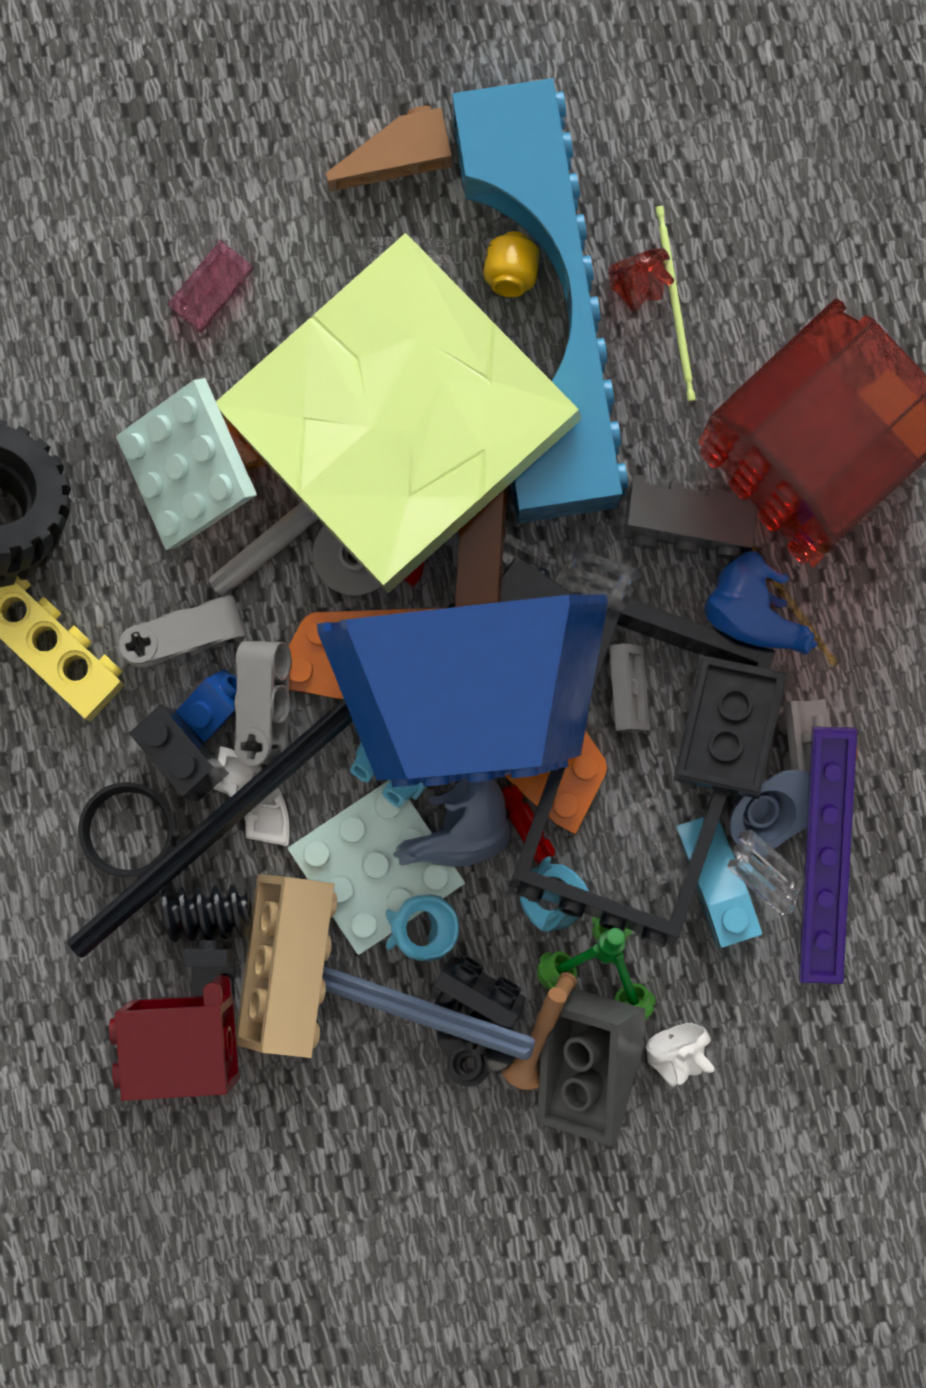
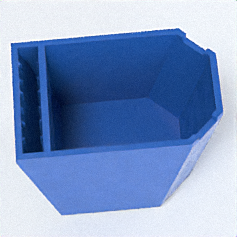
M607 594L561 595L354 618L333 623H318V635L376 780H391L392 787L412 786L423 783V786L450 784V782L461 781L462 779H467V782L487 781L511 774V778L530 777L558 770L559 768L569 767L568 759L581 756L608 601Z

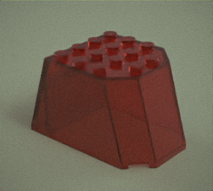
M837 298L830 302L711 414L698 441V444L702 447L699 452L703 459L714 469L720 466L731 478L728 483L736 495L744 501L749 498L760 510L757 515L762 523L772 532L779 530L789 541L787 548L800 563L805 564L808 562L813 568L907 486L926 467V374L873 318L867 315L860 320L844 313L847 308L844 302Z

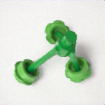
M592 917V923L594 924L592 934L598 941L597 944L573 958L562 951L555 953L546 952L540 957L541 963L538 964L537 976L540 983L549 990L555 987L561 973L568 972L577 977L576 967L592 958H598L603 963H613L617 968L623 985L616 993L615 1000L644 1008L645 1020L654 1012L653 1005L656 1003L654 995L644 985L632 984L622 951L625 948L626 938L633 932L625 928L624 932L618 928L609 930L599 925L600 919Z

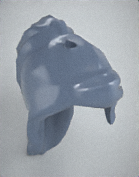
M462 779L446 793L439 796H429L428 801L432 805L445 803V808L448 809L445 815L444 828L427 836L404 840L396 847V852L393 855L399 858L401 866L422 861L445 866H470L493 858L504 850L511 840V826L506 819L505 798L500 786L494 779L478 782H467V779Z

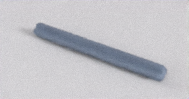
M326 966L323 968L322 979L325 980L326 992L523 1060H529L535 1046V1039L533 1037Z

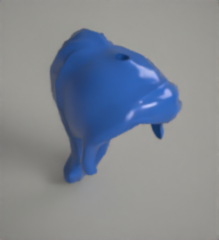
M757 551L746 552L729 562L718 575L716 589L706 600L704 608L706 618L718 630L737 640L759 647L790 649L799 652L801 655H808L818 645L814 641V633L810 631L808 626L789 621L770 608V603L776 608L785 607L787 601L779 599L774 594L768 592L765 578L773 579L778 583H785L789 580V576L772 569Z

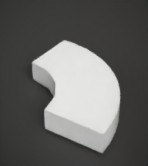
M220 746L218 760L229 774L213 789L232 797L263 768L260 765H244L239 761L235 750ZM276 788L244 817L246 821V839L289 846L290 822L288 810L279 788Z

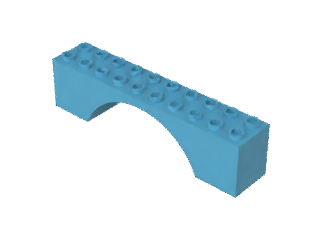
M553 78L452 93V119L465 199L482 203L498 210L514 220L535 239L550 259L558 274L568 309L569 340L563 360L552 382L579 409L581 421L511 483L518 524L616 509L621 497L626 496L625 489L628 488L625 463L617 464L616 455H619L618 447H621L618 421L610 422L609 414H612V405H614L611 379L603 380L602 373H605V363H607L604 338H596L598 322L601 321L597 296H589V292L592 291L591 281L594 280L591 256H583L582 251H585L584 240L587 239L584 215H576L578 210L577 199L580 198L577 173L569 174V170L572 169L571 158H573L572 140L570 132L562 133V130H565V98L563 91H555Z

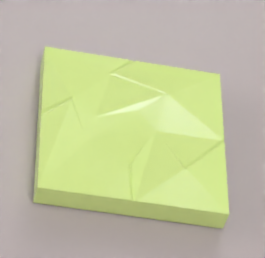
M406 233L216 401L222 417L387 593L391 592L581 421L579 409Z

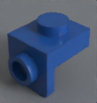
M225 669L211 675L175 711L203 742L211 739L236 713L234 703L237 692V677Z

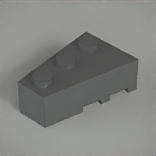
M633 475L629 487L623 538L632 539V546L656 549L657 542L673 544L675 552L684 554H699V548L716 550L717 557L724 559H736L742 553L752 550L758 497L711 488L706 489V491L684 489V483L674 481L669 482V487L646 484L647 476Z

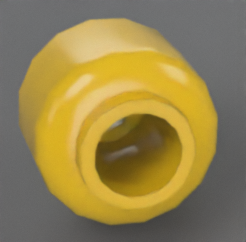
M516 231L507 232L491 240L486 250L483 276L486 283L492 287L495 293L504 297H519L524 292L532 289L537 281L541 258L538 246L528 239L525 234Z

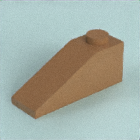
M418 106L410 109L407 115L399 116L326 172L329 192L452 167V155L442 109H432L431 106Z

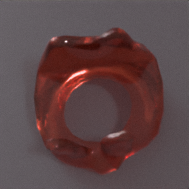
M664 248L650 249L618 261L608 268L610 288L624 300L631 310L637 311L645 300L662 299L664 283L668 285L674 283V278L665 269L666 264L670 260L668 252Z

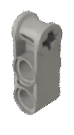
M225 596L207 601L198 607L174 611L155 620L126 629L120 637L119 650L131 666L147 668L166 661L186 658L185 653L188 652L193 656L208 648L222 647L221 642L235 638L236 642L246 638V634L234 596ZM141 637L145 643L151 642V645L145 647L146 655L138 657L135 651H129V649L135 646L134 639Z
M243 641L238 646L235 659L237 669V692L234 703L236 712L235 754L244 765H268L289 746L288 715L291 705L289 694V673L292 663L291 652L285 642ZM260 743L263 745L262 750L260 749ZM252 744V748H246L245 745ZM272 745H278L277 749H271Z

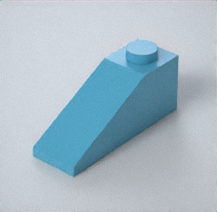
M704 817L676 826L688 863ZM719 820L696 888L716 947L723 948L762 935L763 933L749 892Z

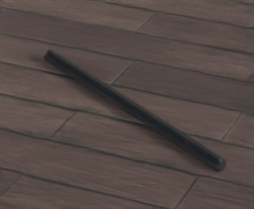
M455 603L450 604L447 608L455 607ZM344 698L75 933L67 942L69 948L79 958L88 955L353 722Z

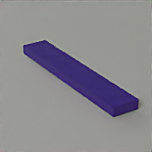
M812 726L799 960L800 983L843 984L857 747V729L854 727Z

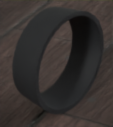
M121 782L104 787L89 799L79 819L78 835L84 854L94 866L110 875L131 877L145 873L167 853L172 840L173 823L167 805L157 793L141 784ZM126 792L139 793L152 799L163 811L168 827L167 840L159 856L150 864L133 870L115 868L103 861L96 853L90 836L92 818L99 806L108 798Z

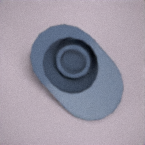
M800 769L785 770L763 781L759 799L737 795L730 817V833L734 842L740 848L754 854L766 853L780 846L787 839L807 827L809 772Z

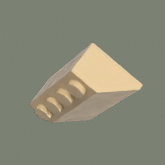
M257 874L252 924L249 933L236 1030L237 1046L261 1053L312 1058V1050L317 1046L320 1037V1026L316 1022L318 1005L322 1004L326 992L325 980L322 979L324 961L328 960L331 953L332 944L328 930L330 918L335 915L337 908V895L334 892L335 883Z

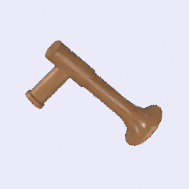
M561 973L555 987L551 988L547 993L530 1037L535 1039V1046L529 1060L516 1057L513 1063L502 1071L503 1077L512 1086L521 1090H533L539 1087L540 1065L537 1063L539 1055L550 1031L558 1020L569 994L577 985V979L571 973Z

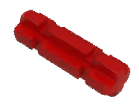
M511 784L502 789L505 798V809H508L510 812L508 817L525 843L534 814L528 803H523L522 799L524 797L517 785ZM544 830L533 858L538 864H541L544 858L548 856L552 858L555 855V849L549 839L545 840L543 836Z

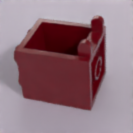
M219 974L214 978L213 982L208 983L203 989V995L130 1000L115 1012V1018L110 1019L111 1045H117L118 1062L113 1063L112 1078L114 1088L120 1089L121 1101L227 1095L240 1080L234 993L232 994L231 979L226 974Z

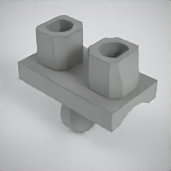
M825 699L783 703L784 711L778 714L779 730L784 735H787L789 752H786L783 757L784 771L800 769L809 772L812 726L829 727Z

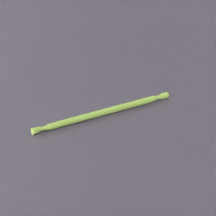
M657 206L655 209L659 219V233L683 376L687 385L688 402L695 401L696 397L692 388V374L668 231L664 222V207Z

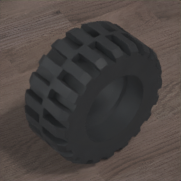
M0 420V487L15 498L21 507L23 517L12 523L0 525V587L14 585L17 576L21 580H26L36 574L38 567H44L52 558L54 549L59 544L72 502L69 498L71 491L69 478L66 475H62L64 465L57 455L50 456L48 454L51 447L41 438L37 441L31 438V431L21 426H18L17 429L6 426L7 421Z

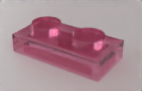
M219 240L168 302L167 306L202 334L254 270L253 265Z

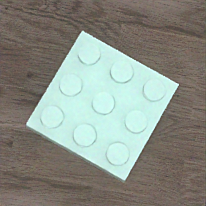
M206 378L191 381L116 436L166 550L183 545L257 495Z
M390 780L287 848L308 880L335 883L334 892L337 895V908L333 918L358 955L392 934L391 925L386 917L387 909L398 912L406 899L418 895L432 894L442 896L444 899L466 884L454 866L437 865L423 861L404 866L399 864V858L393 855L399 844L404 840L427 836L432 833L410 800L400 808H396L384 798L382 792ZM424 911L415 912L410 916L407 923Z

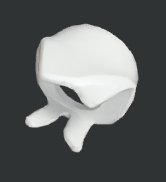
M685 1023L668 1030H663L649 1039L645 1047L647 1062L672 1087L677 1084H683L689 1075H699L702 1071L712 1073L714 1066L704 1056L705 1046L710 1043L711 1037L704 1027L694 1023ZM669 1034L674 1035L672 1039L669 1038Z

